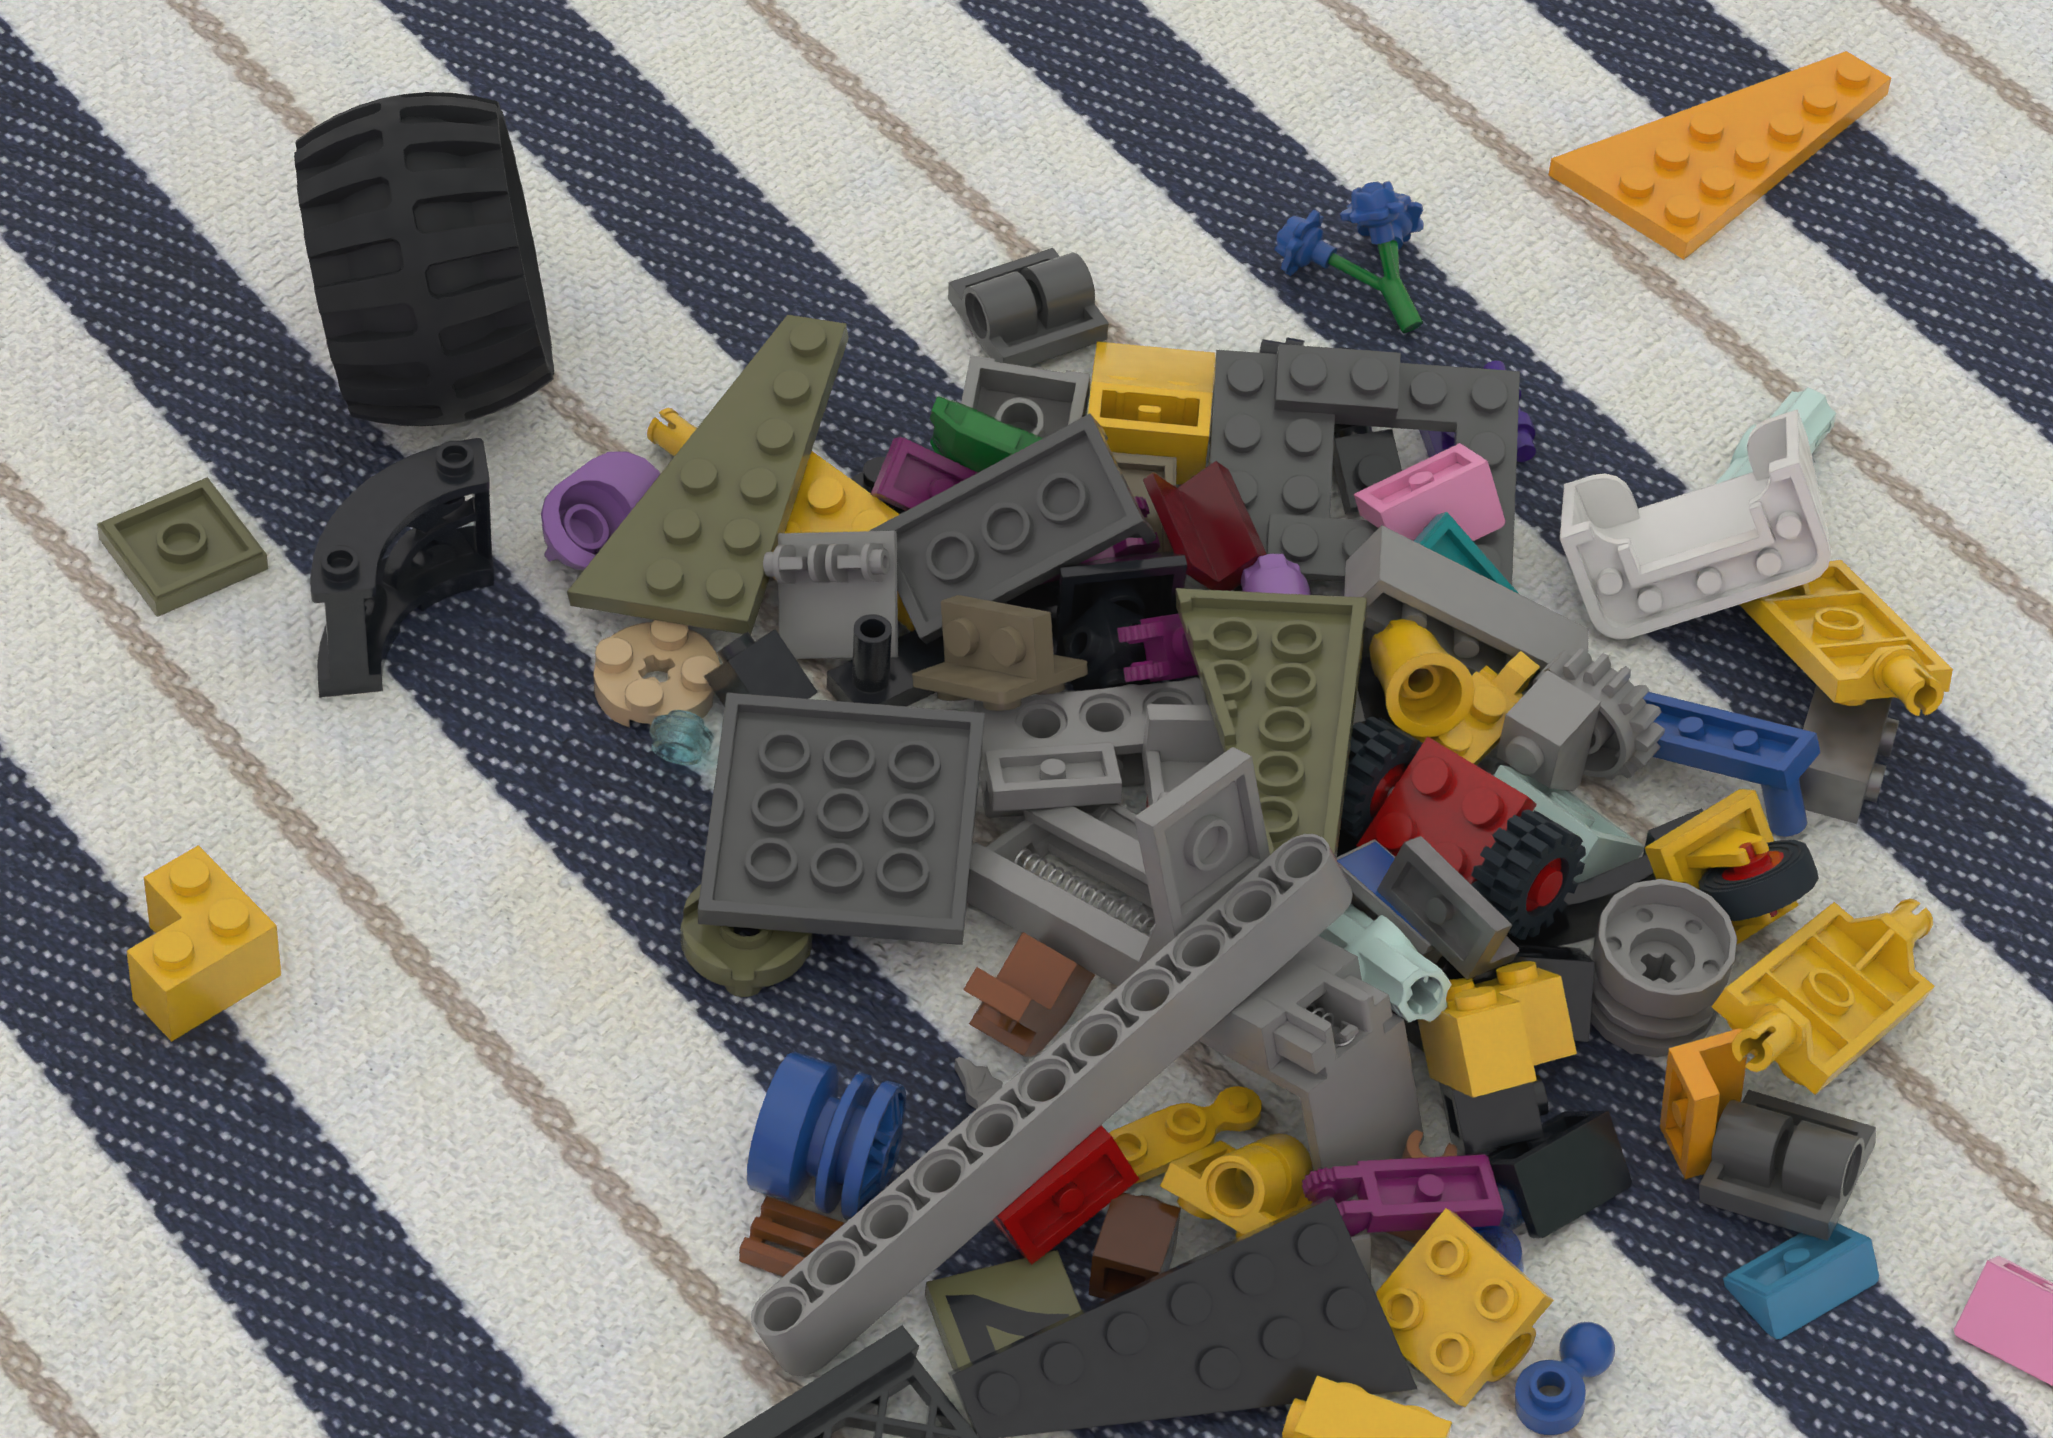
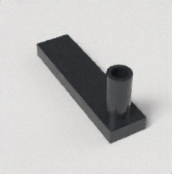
M1045 584L1038 585L1004 603L1051 612L1052 637L1055 636L1058 598ZM864 615L854 624L852 660L827 671L826 688L837 701L907 707L936 693L913 687L912 674L945 662L943 636L925 644L919 638L917 631L914 630L898 638V657H891L892 626L890 622L880 615Z

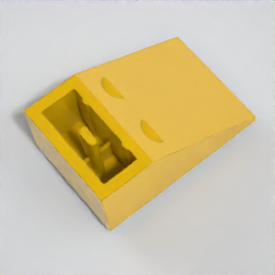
M1097 341L1088 414H1091L1104 429L1111 452L1177 457L1176 485L1184 484L1205 469L1212 407L1215 352Z

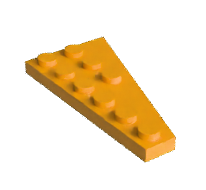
M1845 51L1551 158L1548 175L1684 260L1888 95L1891 77Z

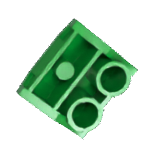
M937 396L930 415V420L934 425L930 444L935 453L977 473L1043 439L1021 428L1001 422L974 408L941 396Z

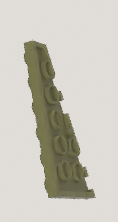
M787 315L568 589L567 595L570 606L737 634L749 632L751 635L770 579L764 572V555L766 552H773L778 546V533H785L849 339L846 323Z
M1176 588V608L1223 751L1226 752L1234 747L1252 756L1270 855L1293 837L1303 834H1315L1326 840L1337 858L1367 619V598Z

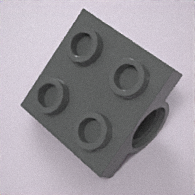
M1050 248L949 282L948 300L987 355L995 359V362L1028 367L1096 344L1097 341H1105L1108 338L1109 323L1095 305V289L1090 271L1084 260L1077 253L1072 252L1059 256L1054 248Z
M1748 1090L1742 1102L1731 1100L1722 1112L1713 1140L1712 1161L1699 1184V1202L1828 1241L1875 1147L1876 1127Z

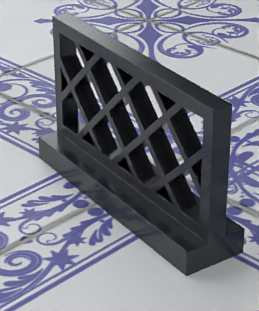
M901 1325L723 1438H831V1434L844 1426L874 1431L873 1438H882L883 1433L906 1438H979V1436L918 1361L916 1355L919 1345L904 1326ZM911 1385L928 1406L926 1424L885 1417L888 1398ZM878 1405L876 1415L866 1413ZM936 1418L940 1421L944 1428L935 1426Z

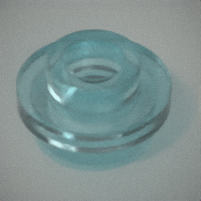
M672 710L668 715L655 717L649 730L653 738L651 746L653 752L666 761L680 765L698 764L701 761L702 754L711 749L714 736L704 726L705 723L701 717L684 710Z

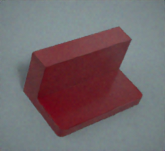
M1213 462L1178 488L1154 472L1143 479L1174 553L1185 555L1187 562L1186 574L1208 589L1232 591L1241 584L1243 570L1252 566L1258 557L1267 555L1229 469L1219 462Z

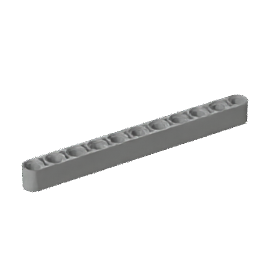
M1303 834L1293 837L1282 844L767 1290L754 1305L751 1313V1323L783 1370L792 1376H805L815 1373L827 1365L1338 919L1350 906L1353 897L1352 887L1326 840L1315 834Z

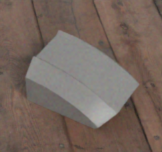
M970 355L961 404L988 414L1001 422L1011 424L1045 438L1086 416L1090 398V374L1068 370L1063 373L995 362L993 358Z

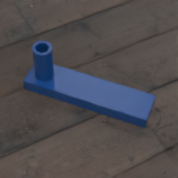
M1648 692L1643 697L1646 704L1660 707L1661 713L1653 722L1665 729L1664 735L1657 741L1660 749L1653 757L1761 784L1769 828L1773 834L1783 837L1793 836L1806 828L1807 816L1799 778L1820 754L1817 733Z

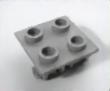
M897 531L778 533V546L773 552L765 553L763 568L767 577H775L778 582L779 635L795 659L852 658L854 624L860 617L869 614L883 616L890 622L892 626L891 657H898Z

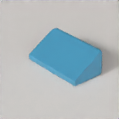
M1837 1223L1828 1241L1799 1233L1729 1273L1723 1278L1725 1288L1766 1333L1775 1339H1782L1875 1285L1879 1280V1272L1872 1239Z

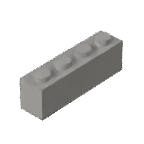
M1383 525L1346 560L1344 597L1367 598V628L1379 633L1392 620L1407 619L1415 621L1419 626L1430 631L1448 654L1461 661L1467 667L1471 676L1476 671L1480 672L1486 665L1499 674L1505 665L1522 651L1540 666L1539 670L1530 679L1528 687L1522 693L1524 695L1534 685L1533 680L1551 661H1554L1561 652L1566 650L1571 656L1580 648H1585L1588 652V628Z

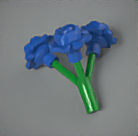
M1378 181L1370 182L1362 188H1355L1351 194V203L1346 206V210L1340 213L1341 220L1357 223L1358 233L1362 236H1370L1371 243L1378 245L1384 277L1382 278L1337 255V248L1323 241V231L1320 227L1324 217L1316 210H1313L1306 219L1299 216L1290 217L1283 228L1277 233V245L1274 250L1284 258L1281 263V270L1285 271V274L1291 277L1298 271L1299 267L1307 266L1311 262L1325 269L1331 265L1380 291L1402 333L1411 332L1423 324L1400 278L1398 250L1403 246V242H1407L1411 238V233L1423 230L1424 223L1420 218L1423 206L1421 203L1411 202L1409 195L1396 193L1390 181H1386L1383 184Z

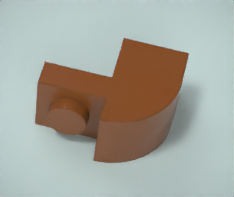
M1022 932L996 978L976 967L964 987V991L982 1001L969 1024L1024 1057L1034 1056L1042 1051L1067 1023L1095 974Z

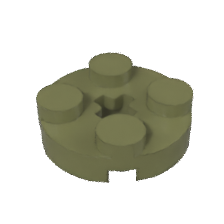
M701 884L693 890L686 900L683 909V920L680 926L682 951L689 964L700 975L716 984L724 985L726 990L734 996L751 997L758 994L763 987L771 986L787 979L803 965L811 953L812 933L758 929V934L740 936L735 934L734 927L698 924Z

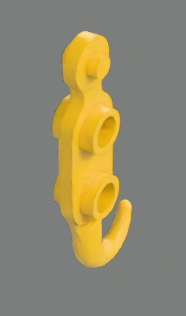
M1233 1086L1221 1091L1210 1106L1201 1107L1191 1103L1171 1105L1112 1130L1109 1134L1113 1137L1140 1180L1135 1183L1137 1184L1165 1173L1172 1161L1213 1144L1216 1135L1221 1131L1242 1132L1250 1130L1257 1125L1261 1118L1262 1102L1253 1090L1246 1087Z

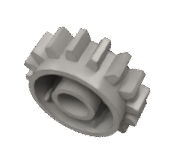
M1580 648L1573 656L1565 650L1554 661H1551L1533 680V684H1535L1548 670L1601 701L1583 772L1584 775L1606 777L1607 780H1613L1620 772L1626 778H1630L1639 768L1642 769L1660 749L1657 741L1664 735L1665 729L1653 722L1661 713L1660 707L1646 704L1643 697L1649 692V688L1646 685L1634 686L1629 681L1631 669L1627 666L1621 668L1618 672L1612 669L1609 655L1602 653L1594 662L1585 648Z

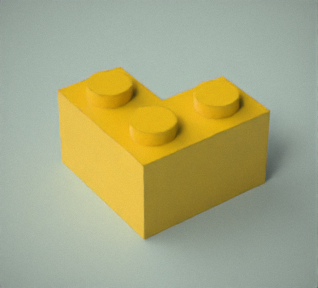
M199 845L144 876L149 927L155 934L127 950L132 998L171 1042L281 976L277 925Z
M1526 961L1502 966L1496 970L1497 979L1474 984L1472 978L1449 980L1452 985L1447 992V1008L1431 1022L1418 1019L1429 1077L1474 1098L1537 1081L1534 1065L1577 1054L1560 975L1537 968L1535 962Z

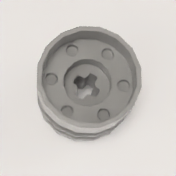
M1665 879L1637 882L1615 894L1601 913L1594 938V946L1589 956L1595 962L1590 1021L1606 1040L1630 1053L1652 1057L1667 1056L1668 1048L1705 1038L1715 1023L1718 1014L1711 1006L1727 985L1735 961L1737 936L1729 915L1712 896L1682 882Z

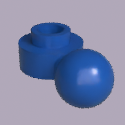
M1594 1322L1574 1324L1566 1330L1561 1338L1559 1345L1561 1361H1538L1529 1365L1521 1372L1515 1386V1410L1518 1418L1527 1428L1543 1435H1559L1571 1430L1579 1423L1585 1409L1586 1389L1583 1377L1590 1378L1602 1374L1610 1367L1615 1356L1613 1338L1603 1326ZM1543 1386H1556L1562 1392L1557 1396H1546L1539 1389Z

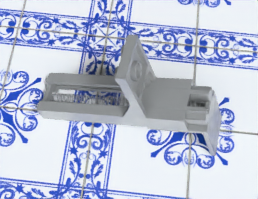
M1234 747L1230 748L1137 814L1134 819L1139 841L1074 806L1023 810L1025 819L986 847L977 842L973 844L967 903L1015 930L1026 933L1116 986L1121 985L1270 855L1252 756ZM1049 853L1153 908L1154 917L1149 918L1147 913H1140L1138 908H1131L1129 903L1123 904L1120 898L1115 899L1112 894L1106 895L1103 889L1098 890L1097 886L1089 885L1088 881H1081L1079 876H1073L1070 871L1065 872L1062 867L1056 868L1053 862L1048 863L1047 859L1042 857ZM1021 854L1027 856L1024 864H1022ZM1035 856L1037 861L1030 872L1025 869L1027 861ZM1040 861H1044L1046 865L1041 869L1039 876L1035 875L1034 873L1038 869ZM1052 865L1054 869L1046 881L1042 877L1046 874L1048 866ZM1056 870H1061L1062 874L1058 878L1056 885L1050 883L1055 877ZM1068 874L1070 879L1063 890L1059 886L1063 882L1064 875ZM1073 879H1077L1079 883L1075 886L1073 894L1068 893L1067 891L1071 887ZM1085 883L1087 888L1083 891L1081 899H1079L1075 895L1079 892L1081 884ZM1094 888L1096 892L1092 895L1089 903L1083 901L1087 897L1089 889ZM1102 892L1104 897L1100 900L1098 908L1092 906L1098 893ZM1111 897L1112 902L1108 905L1106 913L1101 911L1100 909L1105 904L1106 898ZM1120 902L1121 906L1117 909L1115 917L1109 915L1114 907V903ZM1127 906L1129 911L1122 922L1117 918L1120 916L1123 907ZM1136 911L1138 915L1133 920L1132 927L1125 924L1129 920L1131 912ZM1144 915L1146 920L1142 924L1140 931L1134 929L1140 916ZM1153 920L1155 925L1151 928L1149 936L1142 932L1146 929L1148 921ZM1320 936L1312 940L1198 1040L1300 1097L1314 1171L1317 1168L1323 1169L1327 1167L1330 1169L1333 1166L1357 1165V1161L1401 1159L1409 1135L1415 1130L1423 1132L1404 1019L1392 1013L1388 994L1362 981L1358 956ZM1354 1195L1353 1197L1347 1199L1346 1201H1350V1200H1351L1352 1198H1354L1356 1195Z

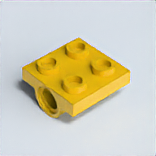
M1271 1134L1239 1149H1235L1220 1140L1172 1161L1160 1187L1178 1197V1205L1186 1212L1202 1219L1212 1220L1216 1218L1237 1231L1235 1236L1238 1238L1313 1203V1201L1308 1202V1199L1305 1198L1302 1188V1180L1305 1179V1175H1309L1310 1171H1313V1165L1306 1147L1299 1140L1287 1134Z
M1445 1208L1376 1292V1296L1402 1355L1450 1399L1463 1407L1467 1406L1487 1381L1495 1382L1502 1379L1523 1360L1536 1337V1330L1532 1326L1554 1301L1457 1214Z

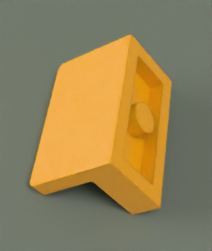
M1742 1028L1668 1048L1660 1129L1685 1179L1705 1174L1712 1161V1145L1716 1123L1719 1122L1722 1112L1729 1101L1736 1100L1741 1102L1747 1056L1739 1062L1732 1053V1042L1735 1036L1743 1030Z

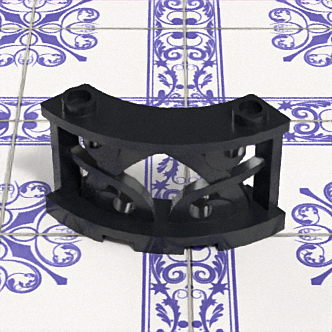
M481 438L448 441L440 446L410 455L388 466L354 490L328 521L319 538L313 556L310 576L311 600L314 603H324L326 626L320 641L317 660L319 698L383 691L382 676L387 654L401 632L400 623L416 607L424 611L433 604L464 591L494 586L490 478L484 441ZM472 494V498L465 501L464 496ZM471 522L474 523L473 526L462 527V526L467 525V524H469V523H471ZM405 527H411L412 529L407 531L396 543L390 555L382 560L394 538Z

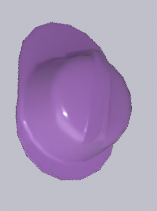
M627 451L607 452L591 459L557 484L545 497L541 511L543 537L547 545L544 553L545 558L549 562L558 560L575 570H584L660 475L659 470L645 458Z

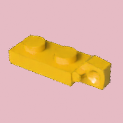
M1520 651L1505 665L1499 674L1487 665L1480 672L1476 671L1472 675L1475 689L1474 700L1467 716L1449 732L1429 738L1477 766L1499 744L1506 714L1524 696L1522 693L1526 690L1530 679L1539 670L1540 666ZM1411 735L1412 737H1414L1415 739L1419 740V741L1422 742V743H1423V742L1425 741V739L1427 738V737H1417V736Z

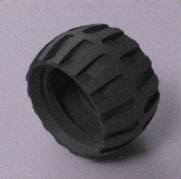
M444 92L409 93L390 96L361 104L339 113L317 125L296 140L294 161L297 176V193L315 296L339 388L352 417L399 426H434L461 423L514 405L554 380L552 343L534 240L512 142L503 111H501L498 101L473 95Z

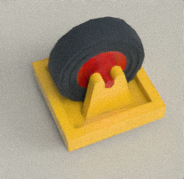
M1738 789L1645 847L1656 879L1687 883L1714 898L1731 919L1737 936L1736 945L1799 906L1797 900L1813 889L1819 879L1810 850L1804 842L1797 840L1774 841L1756 790Z

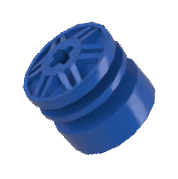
M796 1052L787 1054L769 1085L756 1122L747 1163V1184L750 1190L793 1203L799 1200L812 1178L816 1177L815 1205L818 1211L828 1214L834 1211L841 1201L843 1218L846 1220L851 1219L882 1192L894 1171L903 1138L902 1125L906 1108L904 1085L887 1080L882 1082L874 1093L872 1076L861 1072L854 1076L841 1098H838L839 1071L836 1064Z

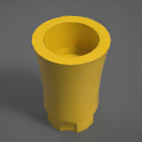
M1407 619L1392 620L1383 631L1373 635L1369 647L1372 669L1382 685L1387 710L1395 725L1404 732L1417 737L1439 736L1458 726L1469 713L1474 700V682L1467 667L1461 661L1448 654L1440 646L1433 634L1424 627L1419 626L1415 621Z

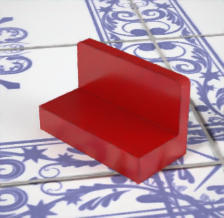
M1100 1125L992 1221L1032 1265L1106 1207L1112 1199L1120 1196L1140 1179L1113 1137Z

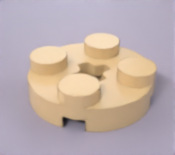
M659 620L635 624L618 631L611 637L601 640L596 646L594 667L595 697L601 709L615 722L630 727V720L638 723L650 724V732L666 733L681 730L700 721L712 708L715 692L704 676L720 665L719 658L708 640L699 633L688 629V625ZM653 671H661L668 674V680L664 682H659L655 677H643Z

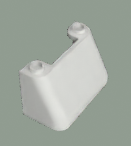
M1798 409L1769 418L1759 423L1753 429L1747 443L1748 458L1753 472L1642 508L1637 507L1630 488L1617 476L1605 473L1596 474L1564 484L1560 541L1590 620L1600 633L1617 640L1633 638L1809 583L1819 578L1825 572L1831 558L1830 540L1809 441Z

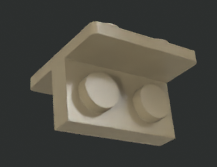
M956 595L941 601L945 662L913 673L912 679L913 687L937 692V698L940 700L961 701L973 699L983 701L985 709L1003 711L1021 706V699L1033 694L1047 695L1059 693L1065 690L1066 682L1083 677L1088 674L1087 661L1053 654L1051 612Z

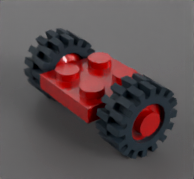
M1369 717L1366 718L1365 724L1359 721L1353 725L1340 830L1358 840L1357 847L1375 839L1395 857L1404 842L1421 836L1512 924L1508 932L1510 935L1520 940H1526L1527 935L1531 938L1539 935L1541 926L1547 929L1554 922L1553 913L1556 910L1562 913L1568 905L1564 901L1567 893L1574 894L1579 884L1574 881V877L1583 873L1585 863L1580 861L1586 855V849L1581 845L1583 840L1578 835L1535 811L1534 809L1537 804L1527 795L1428 736L1422 743L1380 717L1379 719Z

